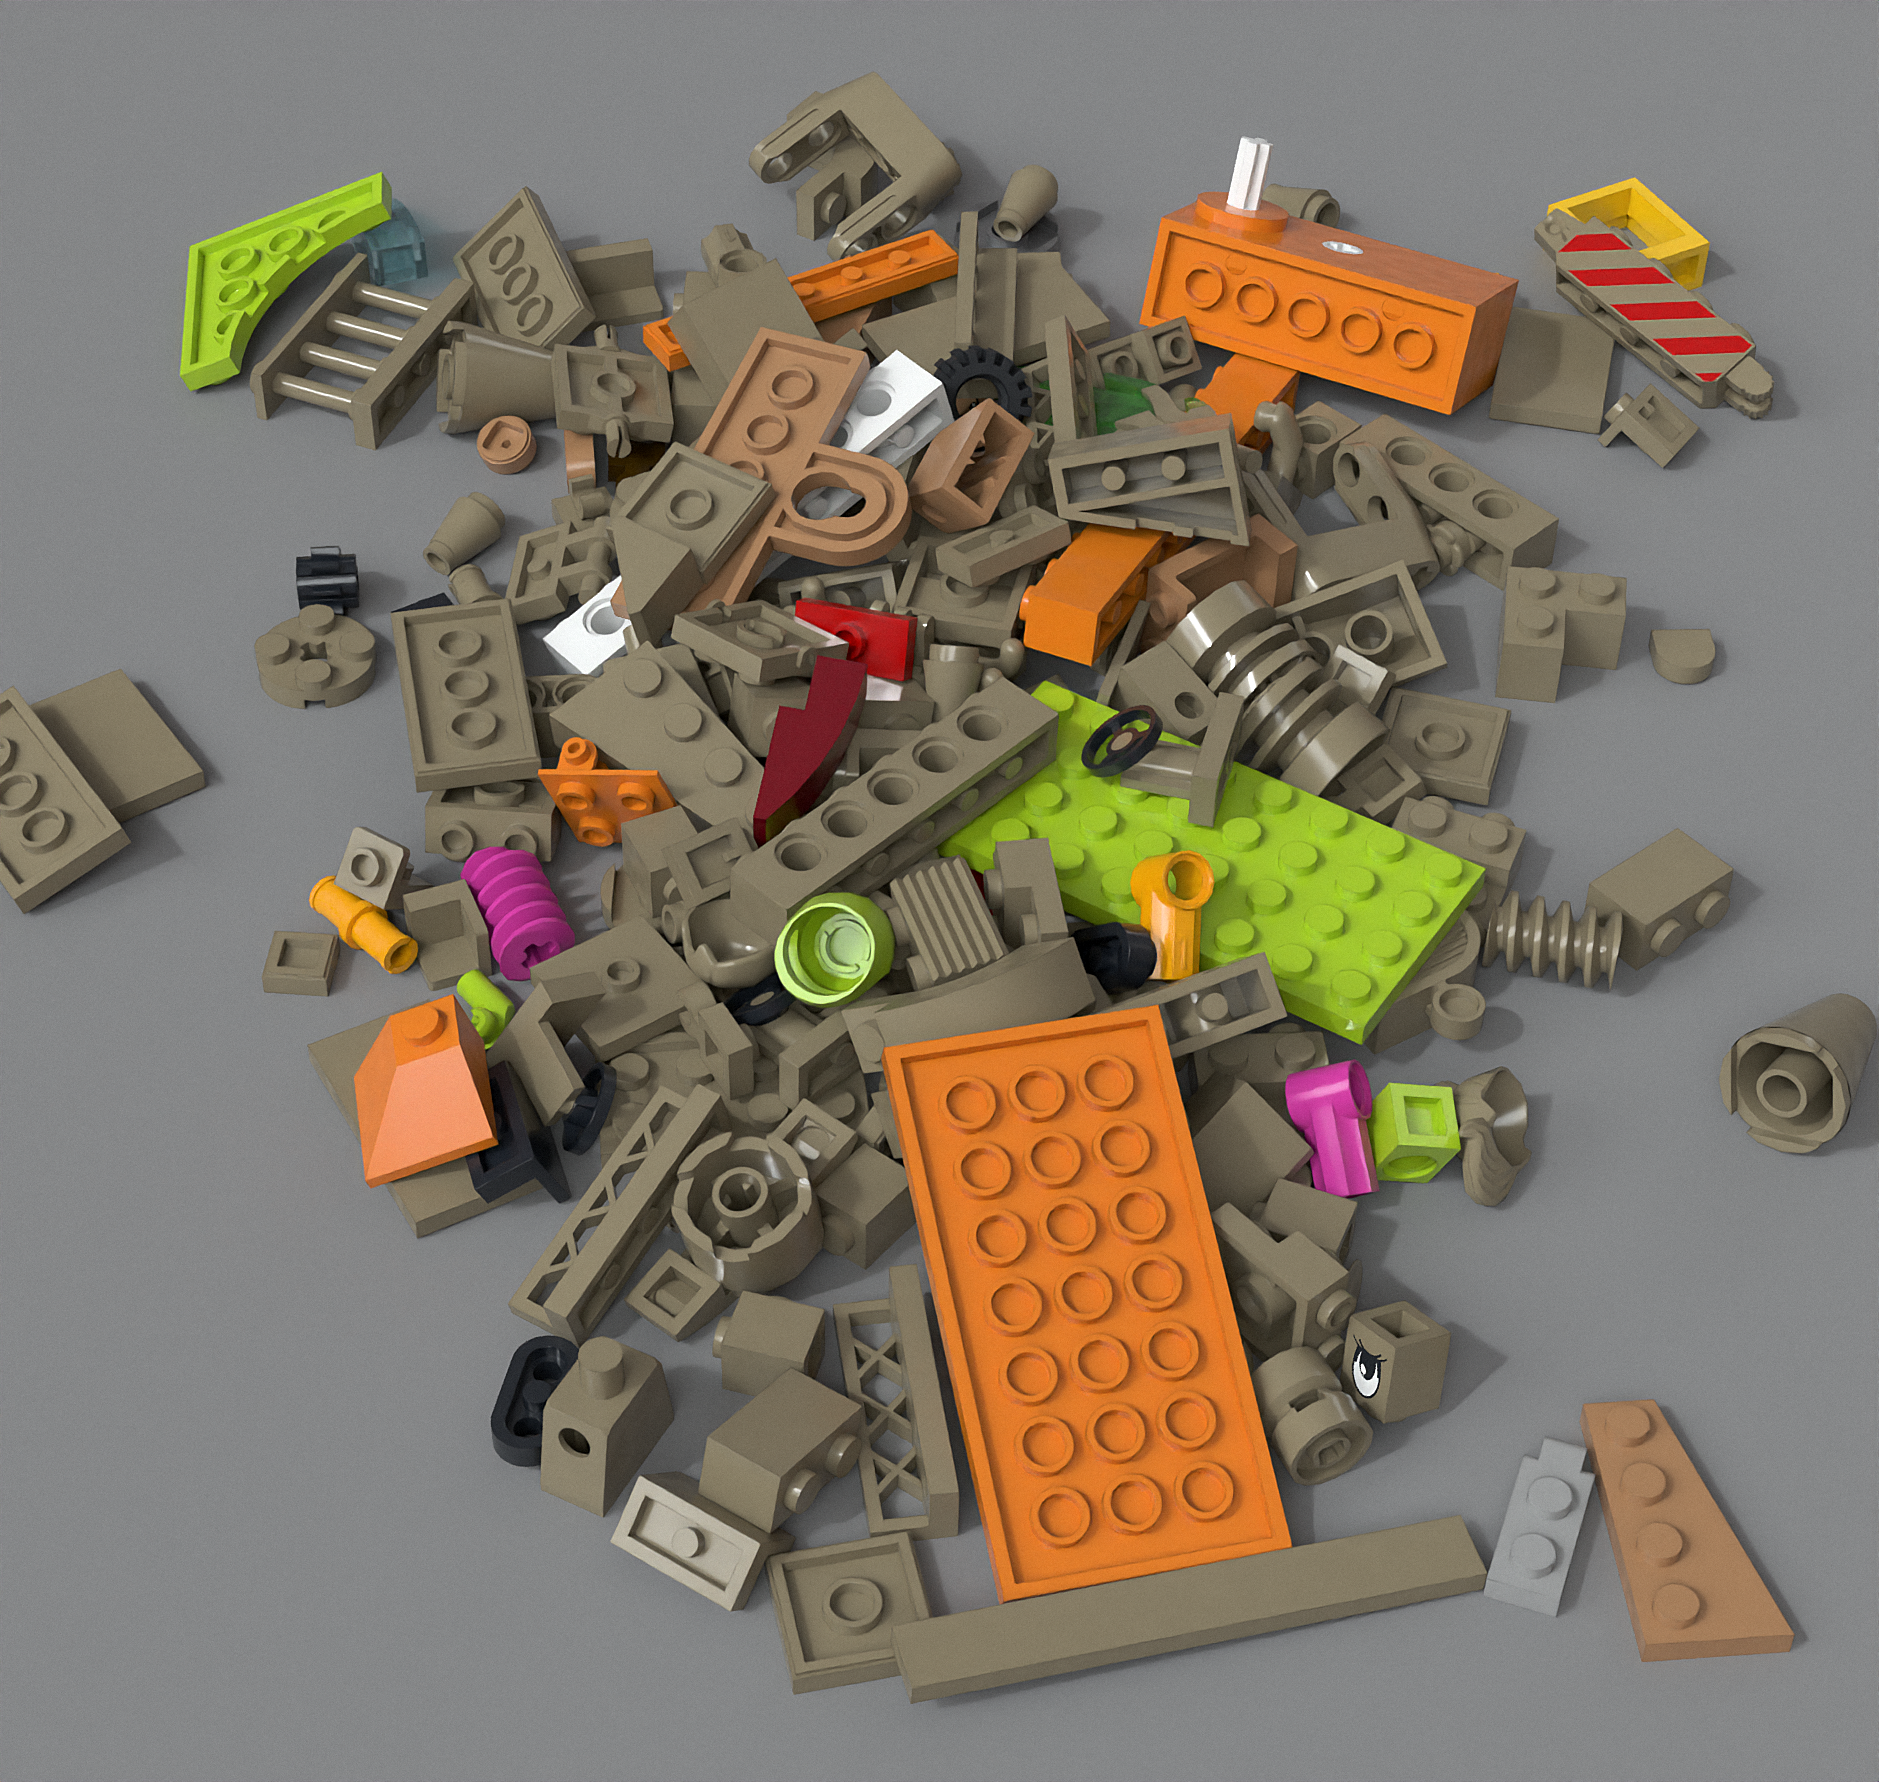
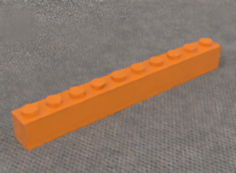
M1235 353L1224 367H1217L1212 381L1205 389H1198L1192 404L1183 412L1188 413L1190 409L1209 405L1217 415L1231 413L1237 444L1257 450L1263 454L1273 441L1270 432H1261L1254 426L1255 411L1263 401H1270L1276 405L1279 401H1282L1289 405L1294 412L1301 371ZM1089 523L1081 533L1075 532L1071 537L1072 544L1068 545L1066 551L1059 559L1053 558L1049 562L1044 576L1036 586L1029 585L1026 589L1019 610L1020 620L1026 621L1023 645L1092 666L1132 617L1139 599L1143 601L1146 599L1149 568L1185 551L1196 536L1193 535L1192 538L1175 536L1173 532L1142 527L1128 529Z

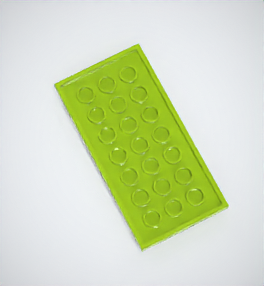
M1046 680L1040 684L1031 696L1059 714L1056 760L935 847L938 848V853L944 857L960 855L961 858L966 860L969 868L984 874V870L995 869L993 853L996 842L1048 838L1063 910L1095 925L1111 922L1140 924L1141 907L1137 905L1132 896L1130 885L1132 872L1140 861L1149 856L1191 850L1200 853L1209 862L1213 870L1215 883L1212 895L1201 908L1199 972L1238 958L1265 952L1287 1012L1360 1045L1368 1038L1483 888L1486 868L1236 761H1234L1213 827L1189 823L1190 800L1121 787L1122 772L1105 778H1098L1090 774L1081 760L1083 748L1096 729L1109 718L1119 713V711ZM1136 720L1122 728L1123 730L1136 728L1138 732L1147 730L1150 725ZM1163 730L1158 739L1201 748V746ZM1113 734L1098 749L1094 758V764H1100L1108 755L1106 747L1114 737ZM1170 870L1168 885L1172 894H1175L1177 887L1176 878Z

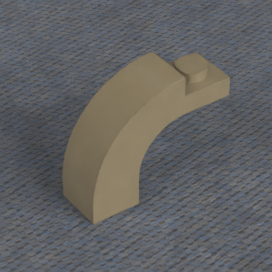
M813 92L787 114V121L823 93ZM848 135L809 165V167L819 172L796 190L797 235L815 241L832 225H836L843 216H850L878 195V165L851 135Z
M1074 937L1023 945L987 967L959 979L915 992L857 1001L841 1012L863 1073L884 1071L881 1060L884 1047L1063 1020L1093 1003L1095 998Z

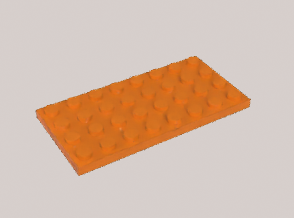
M1159 1005L884 1047L881 1056L999 1605L1292 1548Z

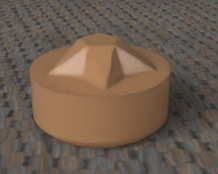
M501 416L491 420L482 428L477 438V450L481 458L491 471L498 474H513L524 469L533 460L537 449L536 439L524 420L516 416Z

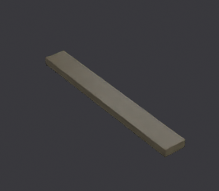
M1461 1515L892 1625L890 1642L910 1704L1482 1590L1484 1589L1488 1573Z

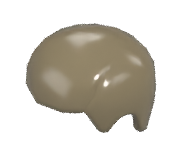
M730 898L709 900L691 908L683 919L682 936L685 959L692 972L704 982L718 988L731 990L750 988L776 972L774 961L775 947L731 915Z

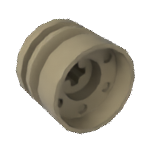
M1245 580L1231 582L1210 594L1190 611L1166 640L1217 698L1219 692L1244 696L1243 714L1251 703L1276 679L1286 675L1307 658L1314 659L1318 664L1320 660V654L1307 641L1299 640V633L1288 623L1275 625L1277 611Z
M1307 658L1286 675L1272 682L1245 711L1242 717L1240 745L1234 761L1242 763L1256 753L1248 767L1266 775L1280 767L1283 770L1282 775L1278 779L1320 798L1339 796L1342 790L1337 778L1381 747L1388 738L1390 729L1361 702H1355L1336 716L1331 714L1330 710L1340 695L1342 685L1336 679H1330L1313 691L1322 678L1324 668L1314 659Z

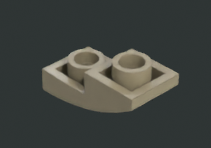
M1186 316L1178 317L1087 349L1090 354L1095 406L1202 369Z

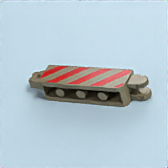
M1556 208L1534 228V240L1556 263V292L1699 409L1716 408L1725 400L1737 411L1744 412V416H1749V419L1754 417L1756 420L1758 417L1763 418V415H1768L1773 398H1771L1774 388L1773 376L1769 375V371H1764V367L1755 360L1756 345L1751 335L1739 324H1729L1716 314L1710 302L1701 293L1695 290L1689 292L1676 282L1669 269L1661 261L1655 258H1646L1633 247L1631 240L1622 230L1615 226L1609 228L1595 216L1584 224Z

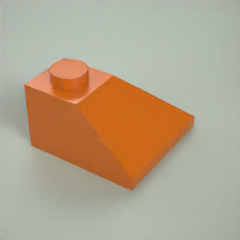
M454 994L389 1016L354 1076L365 1181L370 1188L498 1145L484 1041Z

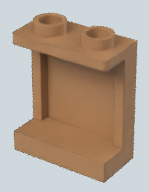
M1258 513L1250 517L1252 527L1250 546L1230 544L1231 541L1209 538L1149 568L1145 601L1151 603L1142 636L1141 655L1161 642L1166 641L1176 626L1196 605L1214 591L1231 582L1245 580L1273 608L1290 603L1298 545Z

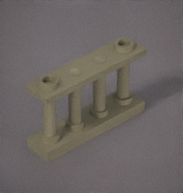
M358 252L342 271L336 273L330 285L269 354L254 366L250 377V389L254 393L257 418L268 420L287 397L348 413L353 421L356 445L376 451L437 377L439 350L451 349L453 335H443L444 327L448 320L462 321L478 327L474 282L454 278L439 296L434 297L433 300L371 284L368 255ZM366 306H371L419 320L414 326L404 330L357 316ZM342 335L394 350L388 357H384L380 361L331 348V346ZM314 366L365 379L367 382L362 388H358L353 392L308 380L304 377Z

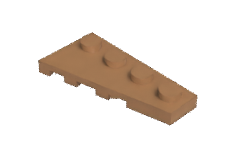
M1655 1400L1583 1404L1579 1422L1586 1448H1588L1587 1453L1592 1472L1596 1474L1595 1483L1641 1661L1653 1662L1790 1652L1795 1634Z

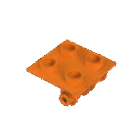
M580 737L570 738L564 743L557 769H539L537 774L577 840L593 846L603 847L609 846L612 843H622L621 823L678 806L658 770H609L604 762L598 760V750L591 741Z

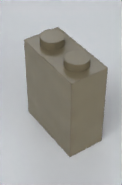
M776 258L682 305L667 322L716 408L761 327L814 339L816 336L817 338H822Z

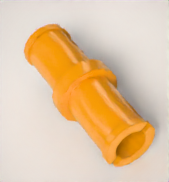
M334 875L326 876L313 887L309 897L311 908L322 914L338 928L339 937L349 947L356 950L363 949L390 974H399L413 964L417 957L418 944L388 920L386 910L335 885L336 876Z

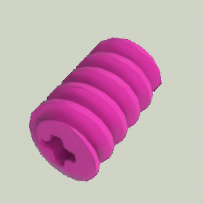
M487 847L474 852L465 862L460 874L461 880L465 879L486 924L492 954L500 965L501 973L507 980L519 982L531 980L530 967L574 946L575 933L566 922V915L558 905V898L550 888L549 879L543 873L542 865L533 853L525 850H510L505 847Z

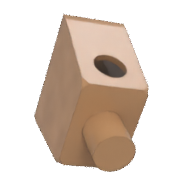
M992 399L984 400L940 431L932 440L907 487L912 509L938 529L948 534L988 523L1035 433ZM982 446L985 447V451L983 452H974V450Z

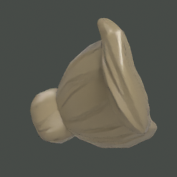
M1503 1066L1467 1078L1460 1085L1448 1080L1432 1085L1452 1087L1461 1150L1456 1156L1463 1163L1465 1192L1476 1204L1494 1207L1505 1200L1517 1174L1528 1163L1532 1152L1524 1144V1137L1528 1128V1102L1521 1083L1507 1067Z

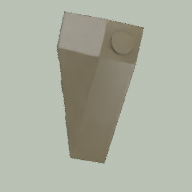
M1404 559L1274 608L1277 611L1275 625L1285 623L1291 625L1299 633V640L1307 641L1320 654L1319 665L1324 670L1339 644L1396 674L1397 676L1390 689L1447 668L1446 659Z

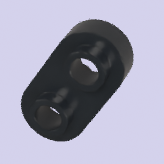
M1111 922L1079 929L1071 935V937H1074L1085 972L1096 976L1107 996L1138 990L1154 972L1157 962L1156 946L1150 939L1146 928L1140 924Z
M539 1336L523 1343L513 1354L491 1415L493 1447L499 1457L509 1464L520 1467L541 1465L543 1410L548 1398L578 1360L579 1349L571 1341L558 1336ZM546 1379H554V1380H557V1381L554 1382V1383L548 1384V1383H546V1382L543 1381V1380H546ZM526 1435H535L533 1437H523Z

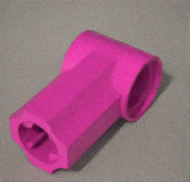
M1353 1059L1289 1074L1285 1083L1286 1103L1294 1125L1300 1132L1304 1133L1306 1143L1315 1152L1309 1159L1315 1189L1346 1199L1379 1192L1380 1189L1366 1120L1370 1118L1372 1113V1093L1368 1077L1360 1062Z

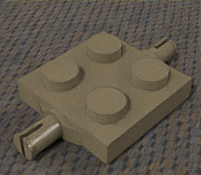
M606 325L598 327L594 332L596 346L578 347L554 344L551 370L557 429L571 430L582 435L593 433L606 435L607 452L614 458L617 447L619 458L626 457L630 453V439L639 442L652 440L670 443L674 421L667 368L657 357L640 355L620 349L618 346L617 330L610 326L607 336Z

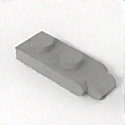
M1545 1436L1539 1458L1524 1454L1487 1575L1484 1597L1553 1617L1557 1616L1596 1474L1583 1471L1588 1448Z

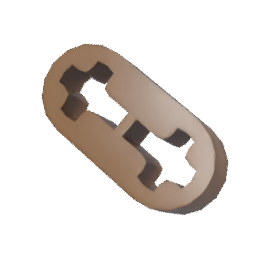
M564 430L568 494H570L569 479L592 474L594 489H596L593 434L582 435L571 430Z

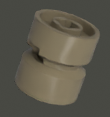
M1309 1346L1293 1347L1271 1357L1250 1375L1265 1437L1272 1439V1448L1295 1483L1304 1486L1325 1483L1351 1469L1365 1455L1372 1443L1373 1430L1350 1395L1342 1392L1343 1387L1319 1350Z

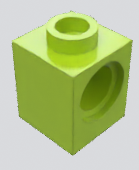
M1389 1082L1374 1098L1370 1118L1366 1120L1378 1180L1428 1183L1461 1150L1452 1087Z

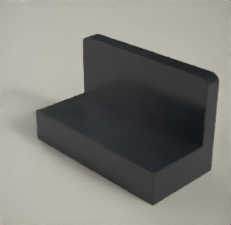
M505 1060L489 1068L488 1074L498 1145L465 1156L475 1191L489 1204L536 1178L559 1204L571 1198L572 1195L550 1126H544L527 1094L521 1078Z

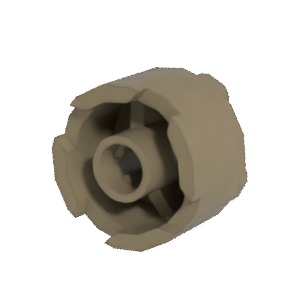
M733 1132L722 1133L699 1145L680 1165L677 1172L679 1183L673 1196L672 1215L686 1249L696 1267L721 1283L723 1289L731 1290L738 1298H740L743 1290L764 1295L767 1291L791 1281L804 1270L823 1247L825 1231L822 1226L821 1207L808 1170L796 1149L776 1135L766 1133L767 1139L754 1136L735 1138Z

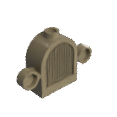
M1466 910L1463 912L1364 1041V1044L1374 1055L1431 1028L1441 1036L1452 1040H1467L1476 1036L1481 1031L1486 1002L1482 994L1474 988L1479 950L1486 942V934L1481 921L1474 913Z

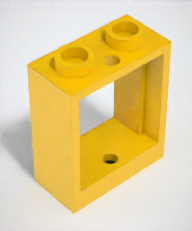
M1635 177L1548 205L1547 216L1558 208L1584 224L1595 216L1609 228L1611 226L1619 229L1627 227L1649 247L1640 250L1641 254L1648 259L1655 258L1661 261L1669 269L1673 279L1686 290L1690 291L1702 287L1710 242Z

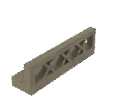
M978 211L961 212L954 349L960 348L964 351L968 350V346L974 345L984 349L989 347L1014 362L1018 270L1017 248H979ZM976 378L966 382L960 388L956 399L998 398V393L991 381Z
M1065 314L1044 323L1047 358L1022 368L1023 373L1027 377L1024 379L1025 383L1031 387L1032 397L1028 398V405L1032 407L1031 417L1025 416L1026 427L1035 433L1030 445L1032 449L1038 448L1040 450L1046 467V480L1040 484L1037 503L1039 508L1057 517L1058 511L1055 497L1049 499L1054 491L1047 459L1053 443L1098 436L1090 354ZM1049 380L1050 390L1040 388L1039 383ZM1052 415L1053 426L1044 424Z
M697 1084L687 1098L669 1088L660 1086L508 1302V1306L513 1314L555 1336L571 1341L578 1348L586 1342L672 1217L673 1196L679 1183L677 1172L680 1165L699 1145L732 1130L733 1127L720 1094ZM669 1111L676 1114L655 1144L653 1133ZM646 1145L647 1151L641 1152L643 1147ZM636 1171L617 1198L615 1187L622 1177L627 1173ZM608 1199V1200H609V1205L602 1207V1206L604 1205V1203L606 1202V1200ZM598 1226L579 1253L577 1242L586 1229ZM570 1254L571 1260L564 1262L566 1257ZM560 1281L543 1307L535 1303L548 1284Z
M917 1264L890 1266L889 1298L833 1304V1321L845 1394L848 1399L863 1406L857 1438L861 1439L862 1442L861 1451L857 1459V1467L868 1534L870 1538L910 1531L913 1541L958 1536L959 1487ZM891 1323L893 1335L877 1351L852 1337L851 1327ZM895 1355L897 1357V1363L891 1360ZM857 1361L864 1364L859 1370L857 1367ZM877 1373L902 1387V1391L887 1407L862 1393V1389ZM905 1410H906V1413H907V1419H908V1420H906L905 1418L901 1417V1415L903 1414V1412H904ZM866 1417L873 1420L869 1426H867ZM887 1429L911 1443L913 1447L897 1465L871 1450V1446ZM915 1468L917 1469L918 1478L910 1474ZM876 1474L883 1478V1480L878 1485L876 1480ZM898 1487L923 1503L924 1515L883 1519L881 1504Z

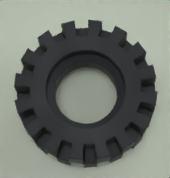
M978 345L968 346V350L964 351L957 348L950 351V358L947 360L940 358L934 364L938 369L933 376L944 385L954 422L961 417L956 406L957 394L966 382L976 378L987 379L993 383L998 393L997 404L1022 423L1025 416L1031 417L1032 407L1028 405V398L1032 397L1031 387L1025 383L1024 379L1027 377L1022 369L1018 368L1012 360L989 347L984 349ZM982 446V447H980V448L974 450V452H977V451H982V452H983V451H985V447Z

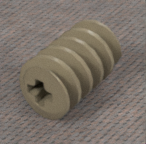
M1511 890L1502 906H1497L1496 901L1494 902L1482 966L1491 968L1500 952H1504L1507 971L1516 973L1525 958L1530 957L1533 977L1542 978L1550 964L1555 962L1558 979L1562 983H1568L1577 967H1580L1585 987L1594 988L1604 972L1608 975L1611 992L1624 929L1622 912L1613 911L1604 927L1599 926L1597 910L1594 906L1588 905L1577 922L1573 921L1569 901L1562 900L1554 915L1548 916L1544 896L1537 895L1529 909L1522 911L1519 891Z

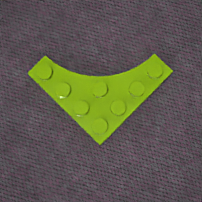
M383 172L376 173L189 246L180 377L190 392L207 385L222 384L232 376L239 374L247 343L255 327L273 301L287 290L288 285L314 262L335 247L362 232L374 230L383 222L391 219L392 187Z

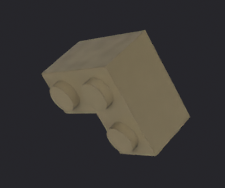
M1507 566L1499 619L1495 697L1555 703L1561 665L1616 670L1626 619L1627 578L1607 576L1600 573L1584 574L1553 571L1539 567Z

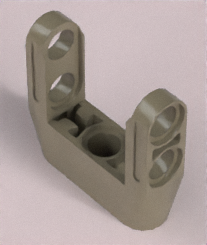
M874 71L822 94L760 141L749 157L750 168L764 183L772 184L789 181L848 135H851L893 181L890 186L838 224L835 234L827 247V254L834 262L844 259L848 255L853 256L895 242L926 219L962 177L961 169L948 149Z
M1362 441L1342 445L1337 449L1333 458L1334 488L1358 522L1359 526L1307 536L1264 471L1259 469L1254 474L1242 471L1249 516L1252 517L1259 513L1298 545L1291 601L1403 559L1417 591L1429 584L1438 574L1440 564L1421 512L1379 451L1371 443ZM1353 456L1359 464L1360 477L1358 481L1353 471ZM1382 499L1387 506L1388 520H1384L1382 515Z

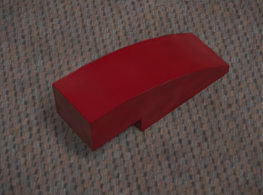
M817 655L805 710L779 705L753 815V838L758 848L779 835L791 821L801 818L820 796L841 764L856 732L866 700L868 664Z

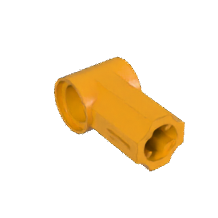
M1187 850L1149 856L1140 861L1132 872L1130 881L1131 893L1137 905L1141 907L1140 925L1146 928L1157 950V962L1154 972L1146 981L1154 980L1170 984L1199 973L1201 908L1212 895L1215 883L1213 870L1209 862L1200 853ZM1170 870L1176 878L1177 887L1175 894H1172L1168 885Z

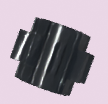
M339 546L311 547V556L296 557V584L300 610L309 605L321 604L331 607L334 615L345 616V608H359V575L355 554H341Z

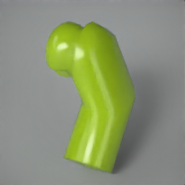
M474 969L465 973L460 978L456 988L457 993L473 1008L470 1010L473 1014L471 1022L483 1039L485 1050H489L512 1020L516 1011L513 1002L481 970Z

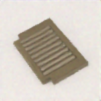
M1139 599L1098 692L1096 702L1109 708L1111 707L1120 667L1137 658L1151 603Z

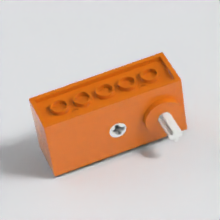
M1241 137L1229 192L1212 191L1200 193L1197 196L1196 202L1161 217L1139 324L1152 327L1178 317L1186 316L1192 338L1195 341L1447 415L1453 414L1493 385L1519 280L1290 216L1282 207L1261 199L1273 144L1267 143V140Z

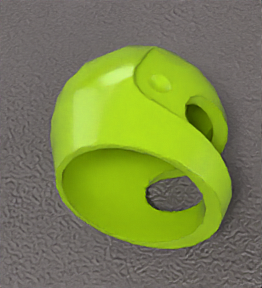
M854 892L818 895L805 903L781 930L774 952L775 968L783 986L799 1001L820 1008L842 1006L859 998L882 977L889 975L895 959L896 937L886 914L881 907L869 898Z

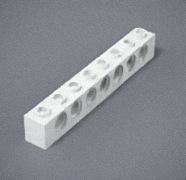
M896 350L878 366L868 371L830 446L877 457L897 468L933 440L940 431L954 422L943 383ZM821 487L806 494L798 503L796 512L807 519L813 520L841 516L863 496L839 487ZM773 550L755 586L792 555ZM621 575L608 583L596 596L569 618L561 621L553 631L543 638L559 675L587 674L598 678L603 674V663L610 659L627 656L623 630L631 625V621L615 616L610 604V600L622 580ZM667 630L662 636L663 647L680 643L671 638L672 631Z

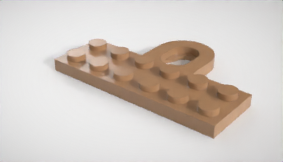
M764 327L760 328L694 450L772 484L776 497L708 585L704 584L682 613L704 610L714 599L723 601L726 606L745 603L773 550L834 566H855L882 557L902 540L909 528L912 517V505L902 475L891 464L880 458L830 446L834 435L871 368L867 352ZM826 486L851 490V493L863 496L866 500L863 510L857 515L848 518L833 516L822 520L807 519L796 512L798 503L806 494L814 489ZM621 580L610 600V604L615 616L630 620ZM673 624L668 629L669 631H672Z

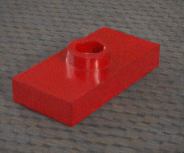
M806 597L796 600L795 616L849 642L846 660L868 664L867 675L898 681H906L912 678L917 617Z

